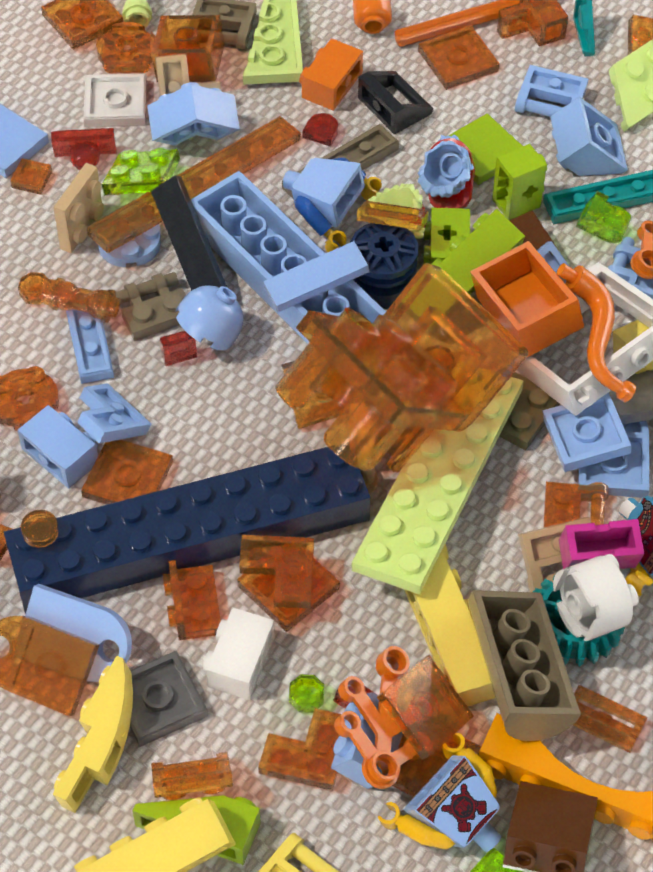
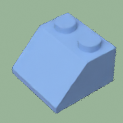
M581 97L576 98L550 116L553 127L552 136L556 142L558 152L556 157L563 168L570 169L578 176L622 174L628 170L618 125Z

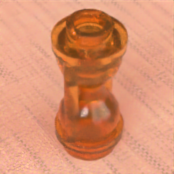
M60 277L56 280L49 279L43 293V303L49 305L51 310L74 309L87 312L92 317L101 319L102 322L106 323L110 321L111 317L115 318L120 308V298H116L115 290L97 289L92 291L79 288L74 283L65 281L64 278Z

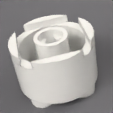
M612 554L597 556L559 570L554 577V592L560 590L562 599L561 602L556 603L558 612L567 629L576 638L584 636L583 641H589L623 628L631 622L633 606L638 605L639 602L638 594L634 586L627 584L620 571L619 563Z

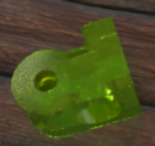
M597 191L585 204L576 227L606 242L619 243L622 241L631 221V215L624 208L607 202L608 196Z

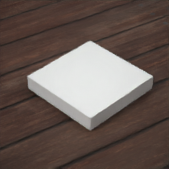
M146 73L85 75L84 127L146 125Z

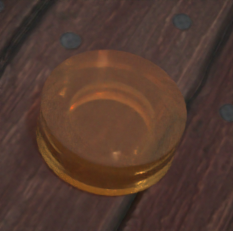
M34 510L28 513L21 522L23 539L33 547L40 548L52 544L59 534L56 517L47 510Z

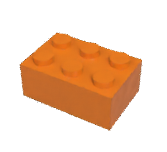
M529 241L470 271L478 300L525 359L584 328L578 298Z

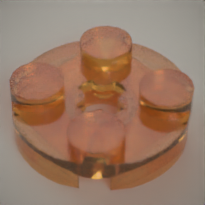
M121 22L112 25L111 31L105 35L102 32L96 42L98 59L103 64V69L108 73H146L150 70L151 63L157 55L155 35L152 31L151 34L145 31V26L135 22ZM127 45L131 47V49L124 50Z
M32 366L17 369L0 376L1 425L4 426L5 423L8 426H13L14 430L17 431L47 405L54 410H58L59 394L57 386L41 367ZM21 396H31L27 404H23L21 400L17 401Z

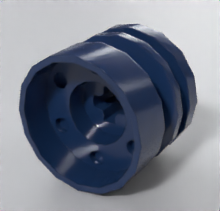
M376 221L366 224L354 233L350 243L354 241L368 264L369 272L353 280L383 309L401 306L402 299L405 298L402 293L417 279L418 242L414 234L403 225L391 221Z

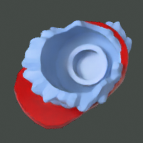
M441 135L438 142L425 153L424 165L419 168L420 171L418 172V183L425 194L429 196L430 203L434 208L463 209L468 206L472 199L473 179L475 177L473 155L456 135Z

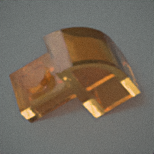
M520 0L519 4L499 10L497 33L501 39H505L529 31L540 47L566 38L568 15L556 0Z

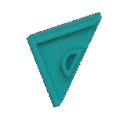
M575 0L573 21L584 57L595 56L592 0Z

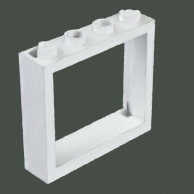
M598 262L588 270L606 286L613 302L649 327V329L605 359L609 371L623 382L653 361V299ZM575 295L579 300L581 313H584L589 309V306L583 299ZM503 330L495 334L502 359L575 416L611 391L594 377L591 370L569 385L533 356L525 359Z

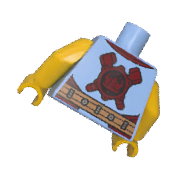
M453 733V740L459 747L450 748L445 742H442L443 754L448 761L403 809L407 814L403 816L395 803L388 802L386 806L396 812L395 817L391 820H385L378 816V819L386 829L394 830L398 828L400 833L421 845L446 850L452 846L464 848L474 840L484 852H488L501 839V835L489 823L491 818L500 809L499 803L495 799L497 789L491 766L471 748H465V738L461 733Z

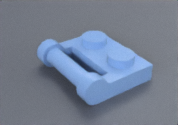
M530 65L518 94L514 111L523 114L525 111L550 117L563 107L531 100L529 96L568 105L578 97L584 98L589 79Z

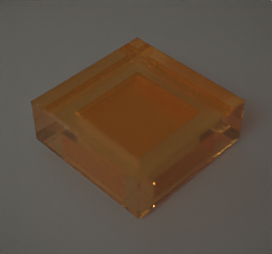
M22 158L10 180L11 187L41 195L52 174L51 165Z

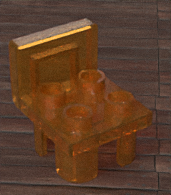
M426 263L419 269L385 314L378 315L373 323L357 311L347 307L339 316L309 310L296 326V329L309 343L276 384L275 389L289 407L296 409L304 407L315 392L330 397L344 410L325 432V444L345 462L361 470H371L387 452L391 456L387 465L393 472H400L402 467L407 464L434 429L460 432L469 427L527 358L528 350L441 267Z

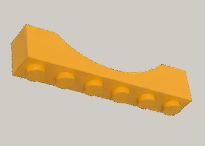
M496 713L479 751V756L491 766L494 779L504 778L520 785V781L598 797L595 820L604 824L613 823L628 829L637 838L653 840V791L635 792L619 790L594 783L573 772L556 759L541 740L522 741L508 735L501 714Z

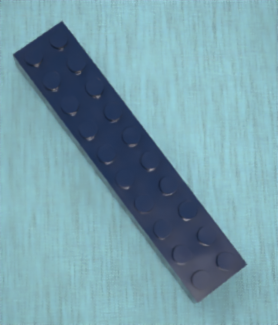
M349 441L4 531V536L24 612L26 613L34 585L41 584L78 598H85L370 521L371 497Z

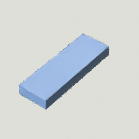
M353 241L263 281V284L276 310L280 312L368 273L369 267Z
M96 293L64 299L81 384L114 378Z

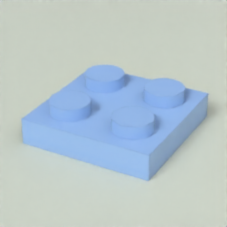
M609 392L576 416L562 405L543 410L544 422L564 472L631 454V443Z

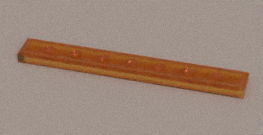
M279 116L177 176L182 177L190 199L234 173L240 171L244 174L300 141L301 132ZM151 191L88 226L87 235L103 250L110 253L163 222Z

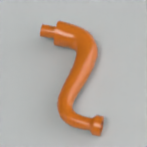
M563 263L559 266L557 275L566 280L565 284L575 295L583 299L592 312V326L587 348L590 370L602 385L616 393L617 399L626 403L634 396L636 385L628 380L622 382L615 377L607 368L604 359L615 320L612 296L602 281L585 267L579 265L573 269Z

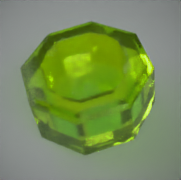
M300 674L290 682L289 703L298 712L314 713L324 704V683L315 675Z

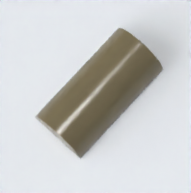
M473 590L469 597L468 605L506 732L511 737L522 741L544 740L563 733L578 720L581 713L542 594L537 592Z

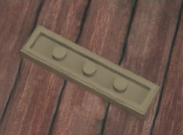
M379 124L323 156L322 159L344 157L350 162L360 163L363 171L399 149V141ZM282 180V189L293 198L292 190L285 189Z

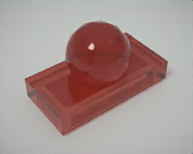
M114 128L51 132L54 156H69L70 162L78 170H81L85 163L97 166L100 154H117Z

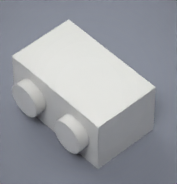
M232 607L228 619H222L216 633L218 643L215 650L207 652L203 663V671L206 672L209 688L250 700L275 639L274 620Z

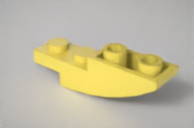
M119 656L115 657L111 666H107L103 670L96 692L92 698H88L83 704L79 722L87 735L78 741L74 749V758L67 770H63L58 775L54 784L53 796L63 808L74 813L77 811L94 780L108 785L125 747L133 708V685L131 671L124 659Z

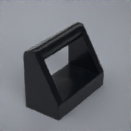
M368 71L358 77V99L393 134L419 122L433 112V107L396 71ZM393 85L411 104H401L386 88Z

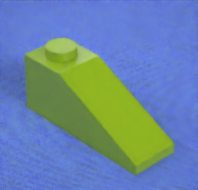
M224 795L201 797L202 801L209 799L215 802L236 845L217 856L244 865L261 824L260 808L256 807L252 801L243 797H235L234 799ZM195 798L135 804L132 810L135 826L144 829L147 824L164 816L167 820H170L181 814L179 808L183 804Z

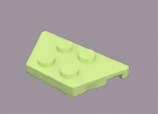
M653 39L615 63L608 70L611 84L615 88L616 106L621 107L623 115L621 128L624 132L653 113Z

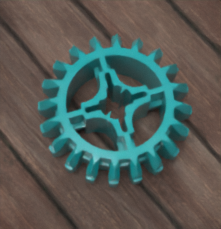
M544 579L541 583L542 589L535 588L533 591L542 594L565 665L568 664L570 659H575L580 667L584 664L585 658L595 664L599 659V655L607 658L611 653V649L619 645L620 636L624 633L625 627L589 641H583L585 637L580 636L576 638L572 635L558 612L556 603L561 602L562 599L560 590L554 592L552 581Z

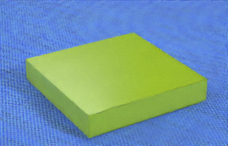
M488 113L449 135H456L472 152L475 166L473 181L478 185L495 176L498 156L522 147Z

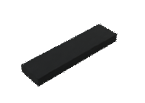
M174 175L153 189L151 193L191 291L200 286L208 285L219 288L221 286L227 287L181 176Z

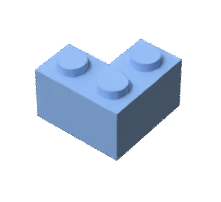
M190 82L183 84L181 89L173 93L161 95L159 100L147 105L152 141L175 146L196 135L219 140L240 130L235 96L222 92L219 88H206L199 86L198 83Z

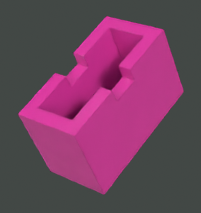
M638 519L609 521L608 524L595 525V523L565 525L559 538L563 569L594 557L608 554L615 556L620 569L636 568L644 555Z

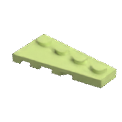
M263 0L259 14V23L254 32L252 49L249 51L247 67L243 73V85L299 82L303 71L297 0Z

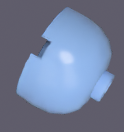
M210 285L200 286L190 291L176 308V311H179L176 318L181 327L200 343L204 338L214 342L210 348L216 350L231 348L242 330L244 315L239 302L236 300V294L224 286L220 288Z

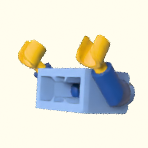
M344 157L310 159L301 173L288 170L283 178V187L292 190L296 210L320 236L324 235L327 238L325 242L327 252L339 248L333 241L338 242L341 247L347 242L344 232L339 230L333 231L331 227L339 226L360 193L363 199L368 201L372 196H376V193L382 187L379 178L369 177L367 179L360 163L350 162Z

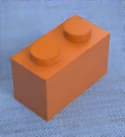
M331 38L324 48L318 50L315 60L309 67H305L300 75L299 82L302 84V98L334 111L358 77L363 73V51Z

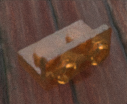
M176 560L168 561L170 573L163 574L165 596L173 595L174 605L167 606L170 628L177 627L179 641L215 636L221 619L213 565L177 569Z

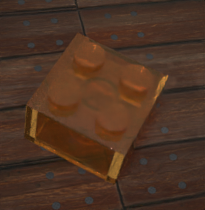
M167 15L160 17L151 50L156 82H158L155 57L186 53L189 82L205 83L217 80L225 46L220 15Z

